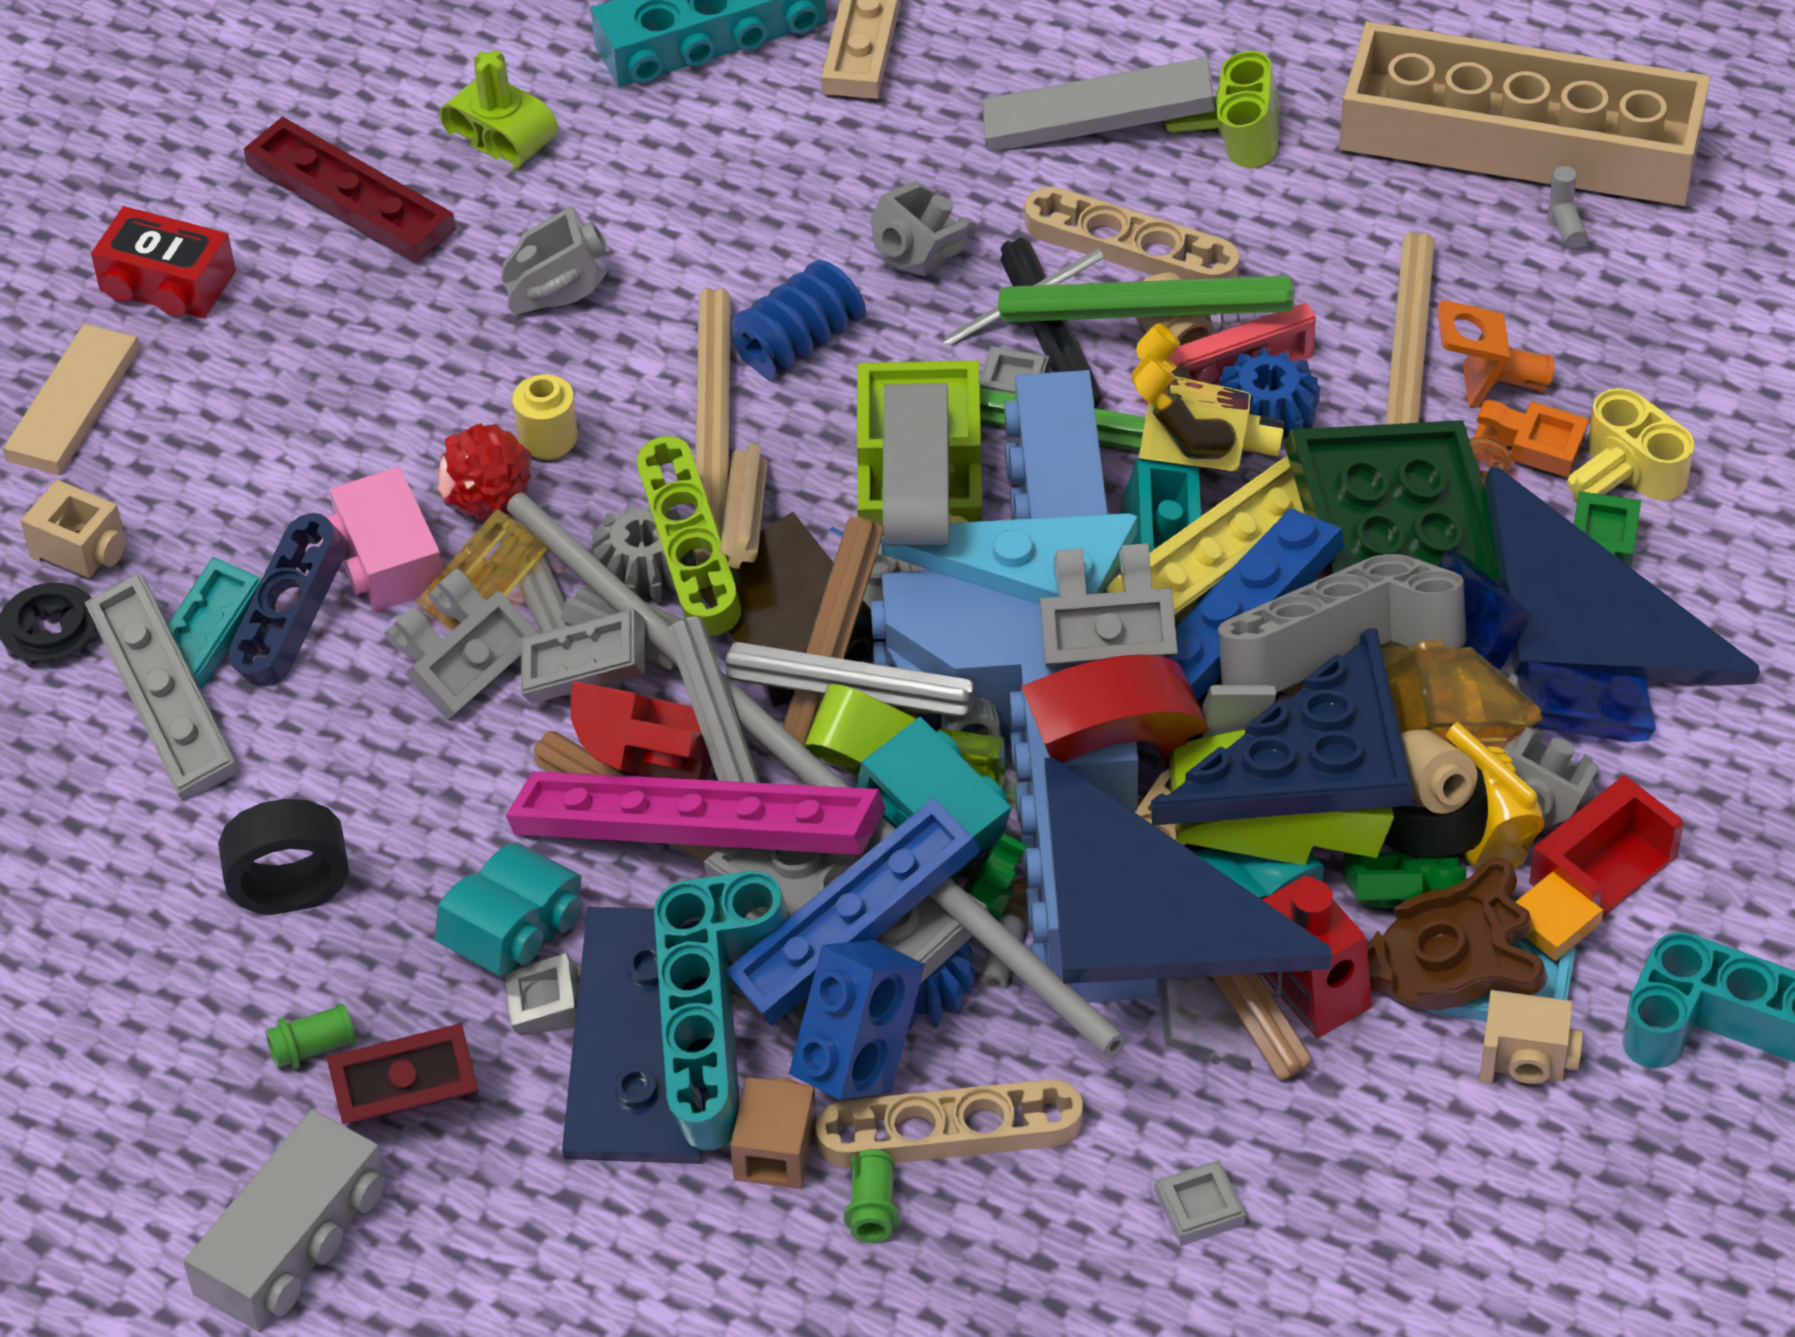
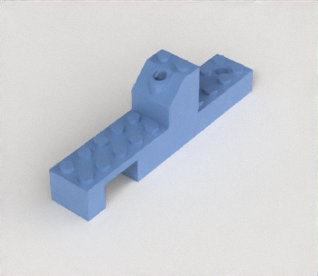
M1090 370L1015 375V400L1004 401L1006 438H1016V442L1005 443L1007 480H1011L1012 485H1020V488L1010 489L1011 520L1107 515ZM932 570L882 574L883 600L870 601L873 639L885 638V641L873 642L874 664L970 679L975 684L976 697H984L986 700H990L993 705L995 704L1001 722L1002 741L1000 744L1010 743L1012 771H1016L1017 821L1021 823L1023 836H1020V842L1027 845L1025 852L1021 856L1023 875H1027L1028 928H1032L1034 943H1031V951L1063 979L1044 774V758L1050 757L1021 686L1083 663L1044 666L1039 604ZM943 714L917 715L916 719L921 717L936 732L942 731L941 716ZM970 724L961 730L972 733L980 730L984 725ZM1136 741L1106 746L1063 763L1133 812L1137 810L1138 752ZM1157 979L1068 984L1088 1003L1157 998Z

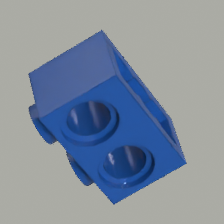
M874 939L822 945L789 1074L839 1100L892 1092L925 964Z

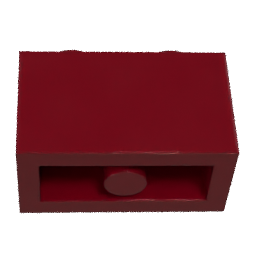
M462 1023L326 1057L341 1121L345 1126L479 1093Z

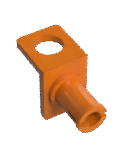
M1448 300L1440 301L1437 306V316L1442 347L1449 351L1468 355L1463 363L1469 407L1479 408L1492 386L1497 382L1535 390L1538 393H1544L1547 390L1546 385L1550 386L1554 375L1553 356L1509 347L1504 313ZM1467 320L1472 322L1482 331V334L1477 341L1468 339L1458 332L1454 321Z

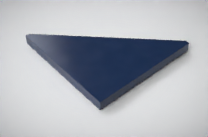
M1499 467L1489 468L1485 478V486L1514 674L1727 685L1755 684L1760 674L1759 665L1502 469Z
M1369 628L1360 635V643L1343 657L1339 654L1334 655L1303 680V688L1286 702H1283L1281 699L1277 700L1245 726V734L1227 749L1222 746L1218 747L1185 773V782L1169 795L1161 793L1151 800L1152 825L1412 806V784L1377 629Z
M1055 757L1044 758L1063 984L1327 970L1331 968L1332 954L1329 945Z

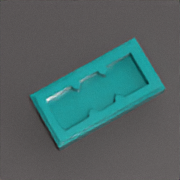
M216 557L211 558L168 623L200 689L210 680L228 653L236 631L262 580L261 577Z

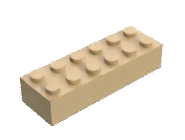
M1366 21L1343 97L1340 150L1552 184L1555 168L1570 166L1577 174L1575 184L1577 189L1686 206L1703 129L1711 76Z

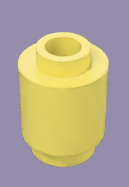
M549 374L535 375L518 384L512 395L518 442L525 449H529L531 456L536 459L549 461L563 457L574 447L578 439L574 395L570 384L558 376Z

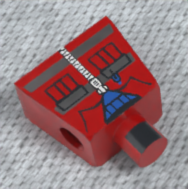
M1303 876L1262 899L1331 947L1330 969L1260 973L1315 1038L1318 1039L1371 1009L1367 940L1358 926L1333 900V893L1330 887L1314 877Z

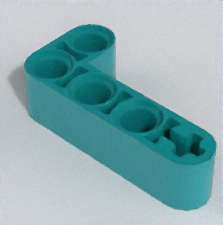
M744 871L680 881L671 884L663 890L655 902L654 921L666 1097L670 1111L682 1136L691 1146L700 1150H716L732 1141L740 1106L731 980L725 970L729 968L730 960L740 959L791 916L778 882L771 875L762 871ZM760 907L770 908L762 917L745 919L747 914L754 909ZM694 917H703L701 922L695 927L679 929L680 925L686 920ZM698 977L708 978L697 989L682 990L693 979ZM703 1038L713 1039L710 1045L702 1051L696 1053L686 1052L689 1046L697 1040ZM698 1087L707 1088L710 1093L711 1099L707 1100L705 1104L706 1111H703L702 1095Z
M1684 932L1669 933L1660 938L1653 946L1630 996L1622 1040L1624 1051L1632 1061L1643 1067L1653 1069L1667 1067L1675 1063L1682 1055L1694 1026L1795 1062V970L1694 934Z

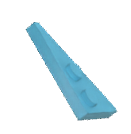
M1126 513L949 523V544L884 546V537L882 535V555L1039 604L1040 598L1058 597L1054 567L1056 550L1083 548L1086 594L1105 593V588L1111 583L1120 566L1119 550L1122 549L1121 546L1131 545L1137 534L1138 516Z

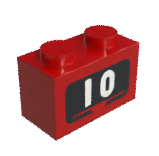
M122 206L91 252L101 292H105L108 296L120 302L135 300L158 306L162 311L173 316L188 314L205 319L236 272L228 233Z

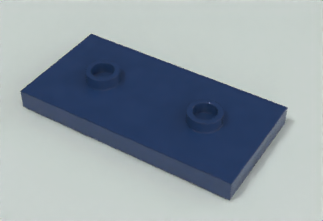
M587 907L562 1144L564 1159L701 1164L702 1150L691 1146L682 1136L670 1111L666 1097L654 909ZM703 917L688 919L680 925L679 929L695 927L701 922ZM698 977L693 979L682 990L697 989L708 978ZM703 1038L697 1040L689 1046L686 1052L696 1053L702 1051L710 1045L712 1039ZM698 1087L702 1095L703 1111H706L705 1104L708 1089Z

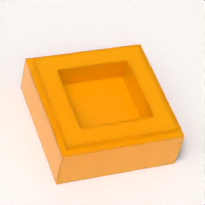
M1551 872L1516 901L1517 904L1529 911L1534 925L1531 934L1525 938L1554 961H1557L1602 923L1603 909L1554 872Z

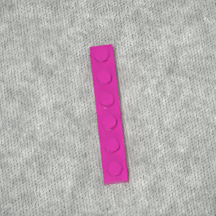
M532 771L507 812L506 818L514 835L862 855L886 807L879 789Z

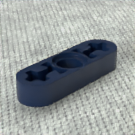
M304 514L296 518L287 527L230 644L229 661L232 667L252 684L259 686L275 685L289 673L344 559L347 546L345 537L322 514ZM323 539L319 547L311 546L307 552L305 551L309 543L318 544ZM306 570H308V575L304 576L303 574H305ZM292 587L301 588L299 601L292 609L282 613L275 612L276 601L285 590ZM271 623L274 627L270 626L268 631L266 628ZM270 648L266 658L257 657L254 662L252 661L256 653H266Z

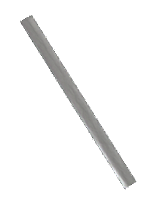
M1098 248L1035 285H1058L1105 258V256ZM998 306L946 335L942 343L955 344L1001 317Z

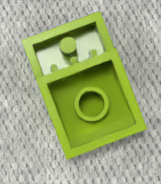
M979 360L857 363L858 517L877 522L883 526L884 384L947 383L950 452L949 513L952 516H962L969 522L982 521Z
M1245 730L1203 737L1186 742V745L1174 749L1169 756L1172 792L1185 782V773L1218 747L1222 746L1227 749L1245 734ZM1392 807L1179 823L1175 824L1177 842L1306 865L1313 846L1377 858L1394 817Z

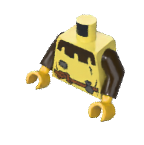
M1161 323L1155 324L1148 330L1137 344V356L1141 362L1131 375L1132 383L1136 387L1137 392L1148 401L1139 458L1238 471L1242 450L1278 457L1285 420L1249 414L1251 394L1248 392L1195 381L1183 363L1176 366L1169 359L1180 346L1177 337Z

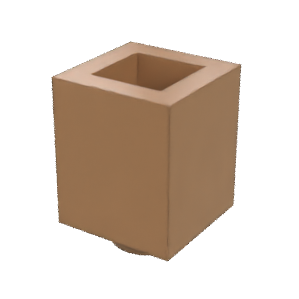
M746 1077L730 1146L734 1181L802 1189L817 1119L815 1089L813 1086L799 1084L792 1079L784 1077L771 1079Z

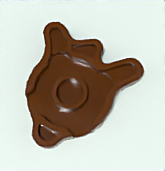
M1501 857L1490 858L1463 882L1449 888L1432 890L1411 897L1395 907L1393 911L1396 920L1383 936L1377 931L1372 940L1367 943L1371 991L1386 993L1407 1006L1422 1010H1444L1462 1006L1490 993V990L1533 995L1541 991L1546 985L1548 978L1543 961L1536 955L1511 946L1514 942L1529 936L1534 927L1529 911L1510 899L1517 885V876L1513 864Z

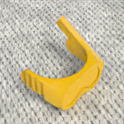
M1456 722L1448 730L1446 737L1459 750L1467 754L1481 770L1486 785L1488 801L1486 829L1481 842L1461 853L1475 870L1485 861L1495 857L1508 860L1516 869L1526 860L1528 851L1545 824L1543 812L1537 800V793L1515 773L1516 769L1512 765V759L1508 757L1506 751L1500 747H1486L1465 727Z

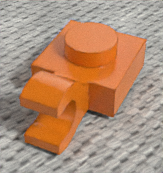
M1484 400L1477 416L1476 422L1479 423L1472 442L1500 450L1507 446H1512L1510 460L1569 478L1585 439L1589 419L1530 401L1526 413H1522L1509 408L1503 403Z

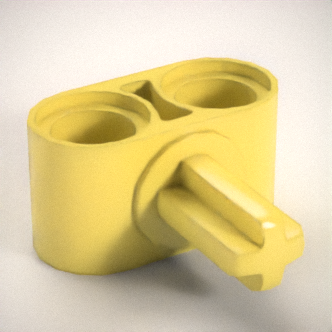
M1622 388L1606 390L1597 396L1592 408L1588 449L1594 458L1569 475L1567 487L1573 493L1575 501L1578 500L1579 491L1605 495L1621 482L1632 486L1650 499L1660 501L1672 500L1681 496L1687 489L1695 444L1693 437L1685 427L1640 394Z

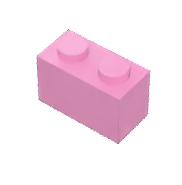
M400 466L329 489L334 514L326 517L345 537L346 549L350 558L344 560V565L349 582L355 595L367 593L375 612L426 596L444 579L440 551Z

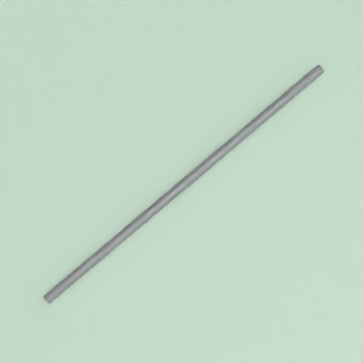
M515 494L507 504V511L618 613L634 608L645 618V637L678 666L667 635V628L671 625L526 494ZM722 672L739 723L807 785L849 787ZM881 817L869 841L876 846L892 833L895 828ZM948 878L929 894L932 899L1106 1057L1116 1055L1123 1048L1126 1041L1125 1035L1068 984H1063V979L951 878Z

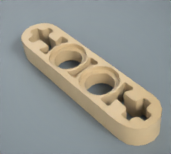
M1043 187L1033 191L1026 198L1024 204L1025 227L1032 236L1040 240L1084 254H1089L1099 248L1105 256L1103 260L1151 275L1170 272L1177 274L1181 280L1237 278L1239 275L1240 256L1238 249L1231 242L1223 238L1063 188ZM1052 210L1059 211V212H1054V213H1052V214L1050 215V217H1043V216H1041V215H1046V216H1047L1048 214L1051 213ZM1079 217V219H1078V226H1077V227H1072L1071 224L1076 226V224H1077V218ZM1107 226L1116 229L1119 233L1114 237L1103 239L1097 238L1089 232L1096 227ZM1153 243H1162L1170 246L1173 250L1166 255L1157 256L1151 255L1143 249ZM1185 251H1190L1191 254H1190V253H1187V254H1186V261H1183V260H1184ZM1213 261H1219V262H1221V263H1216V264L1212 267V269H1211V268H1206V267H1204V266H1209Z
M1051 1079L843 1100L827 1106L816 1119V1145L819 1154L828 1163L844 1168H850V1162L854 1155L859 1157L860 1151L868 1149L885 1151L894 1157L895 1163L1057 1147L1072 1141L1082 1129L1083 1101L1080 1093L1071 1084ZM1057 1104V1109L1061 1113V1121L1048 1122L1046 1114L1043 1113L1044 1105ZM1014 1106H1022L1023 1127H1015ZM980 1110L992 1111L1003 1120L999 1128L988 1133H978L971 1130L965 1124V1121L969 1115ZM912 1117L926 1119L934 1126L933 1132L920 1140L904 1138L896 1129L901 1122ZM877 1120H884L886 1141H877L875 1124ZM852 1125L855 1133V1142L841 1143L839 1126Z

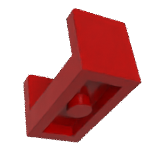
M1624 774L1534 846L1529 883L1534 887L1551 872H1554L1590 901L1602 908L1603 918L1678 857L1683 820Z

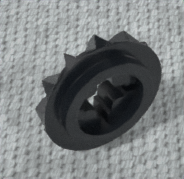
M43 583L27 588L15 595L0 613V640L9 657L20 656L29 668L39 660H46L55 668L59 658L66 655L80 659L82 646L85 643L96 642V625L84 603L92 597L84 590L66 583ZM38 615L43 621L47 620L51 624L59 622L61 632L52 634L47 629L40 631L36 616Z

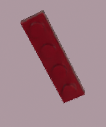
M283 116L243 148L247 166L416 263L456 230L453 212Z

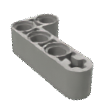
M884 384V546L949 544L950 452L948 384Z
M1400 554L1378 555L1363 560L1221 623L1218 627L1222 685L1275 686L1277 693L1302 682L1334 655L1339 654L1343 657L1360 643V635L1369 628L1377 629L1381 645L1393 641L1427 653L1449 652L1458 649L1467 640L1464 580L1462 576L1455 572Z

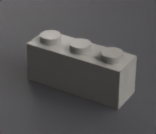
M311 1108L183 1260L192 1294L259 1333L274 1315L281 1317L288 1313L299 1297L301 1282L317 1263L324 1265L336 1255L342 1244L345 1228L359 1212L363 1214L370 1212L382 1197L386 1178L378 1144Z

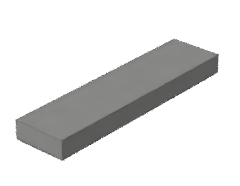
M1208 57L982 99L984 135L988 151H1002L1215 111L1212 76Z
M139 572L84 602L164 768L182 801L204 793L241 773L143 575Z

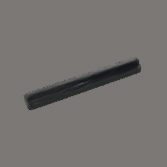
M1020 237L1014 242L1007 240L1003 243L1000 249L1002 252L1000 260L1012 286H1033L1047 278L1031 243L1027 239ZM1068 320L1029 321L1045 356H1049V365L1053 372L1090 370L1094 408L1103 410L1102 400L1104 395Z

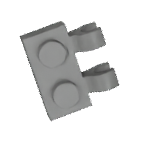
M1148 543L1121 546L1119 562L1124 592L1086 594L1083 548L1056 550L1054 567L1058 597L1040 598L1039 600L1044 666L1087 663L1110 657L1137 654L1163 657L1176 656L1178 652L1172 588L1152 589Z
M455 568L428 594L429 599L438 610L461 623L445 638L442 639L427 618L414 606L408 609L384 632L386 638L398 651L411 656L417 661L405 673L406 676L447 720L453 717L521 656L523 638L539 634L500 590L486 601L474 588L468 577L458 568Z

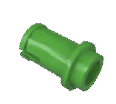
M342 1003L335 1005L334 1008L288 1023L284 1017L276 1020L275 1027L265 1030L267 1044L277 1068L290 1065L292 1070L300 1068L299 1061L346 1045L356 1044L355 1032L345 1005Z
M863 1150L859 1152V1157L854 1155L850 1162V1169L852 1171L851 1203L845 1207L843 1220L850 1229L851 1235L858 1241L879 1243L891 1236L892 1230L898 1226L900 1218L898 1208L893 1204L895 1160L893 1156L882 1150Z

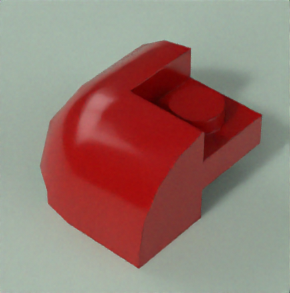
M573 681L571 721L579 742L597 761L621 771L647 777L707 779L712 761L692 706L653 699L633 692Z

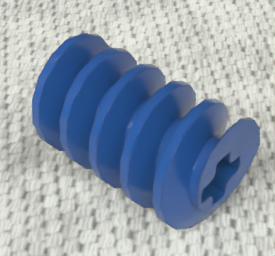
M817 260L808 264L803 272L789 277L786 284L774 287L768 296L755 300L750 309L747 308L735 314L731 323L734 345L740 358L768 381L775 380V365L783 371L790 370L795 365V355L801 359L807 358L813 352V343L818 346H824L829 343L831 339L830 330L835 334H841L848 328V318L853 322L864 319L866 315L865 302L853 281L840 268L830 262Z

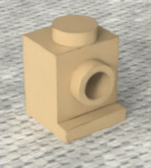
M57 479L20 520L30 558L39 562L42 559L89 579L101 565L106 567L114 566L120 560L125 549L126 538L117 504Z
M1490 990L1479 1082L1493 1083L1494 1072L1510 1074L1515 1080L1522 1083L1538 1084L1547 1079L1563 1081L1564 1069L1578 1071L1583 1030L1570 1028L1573 1001Z

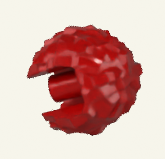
M480 423L459 435L453 434L445 438L446 452L441 454V464L438 470L439 483L437 487L438 494L444 498V504L448 507L456 508L465 516H474L478 521H486L491 516L498 515L503 518L509 513L507 511L509 500L515 494L527 493V485L531 478L530 464L532 461L529 449H525L510 431H504L498 424L483 426Z

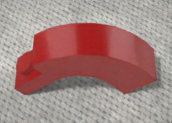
M1137 654L1095 660L1058 671L1021 686L1049 757H1055L1062 763L1106 746L1130 741H1147L1157 745L1166 769H1170L1169 756L1171 752L1176 748L1186 745V739L1209 730L1183 667L1176 661L1163 656Z

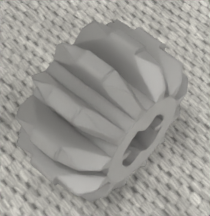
M628 502L624 515L606 513L603 527L593 530V538L591 540L592 555L640 598L642 594H650V597L659 606L663 596L662 589L665 588L667 591L677 594L650 506L645 510H636ZM677 509L669 510L666 513L665 517L670 520H682ZM694 550L687 552L681 558L680 563L685 566H696Z

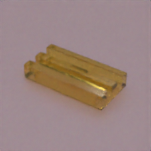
M497 508L417 599L416 603L426 613L436 618L443 626L453 631L461 623L443 614L428 597V594L437 587L439 582L455 568H458L468 577L474 588L486 601L498 590L506 597L524 577L526 572L544 554L547 548L540 539ZM506 532L509 533L486 561L482 560Z

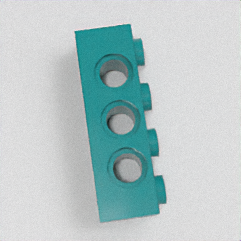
M612 0L590 7L594 45L618 88L635 82L646 83L654 80L658 75L687 66H701L713 58L738 50H752L761 46L764 42L793 33L804 34L816 26L827 23L826 0Z

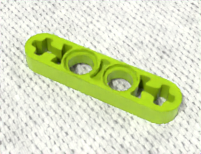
M657 437L648 441L640 449L637 455V467L685 618L699 616L704 621L709 636L721 635L731 630L738 623L741 616V604L730 568L727 565V558L725 554L720 552L721 540L690 447L687 442L679 437ZM672 463L677 481L666 484L660 466ZM687 503L697 507L696 511L684 520L676 521L665 517L666 513L678 504ZM706 549L712 552L710 558L698 566H685L680 563L681 558L691 550ZM712 586L718 606L706 609L699 589Z

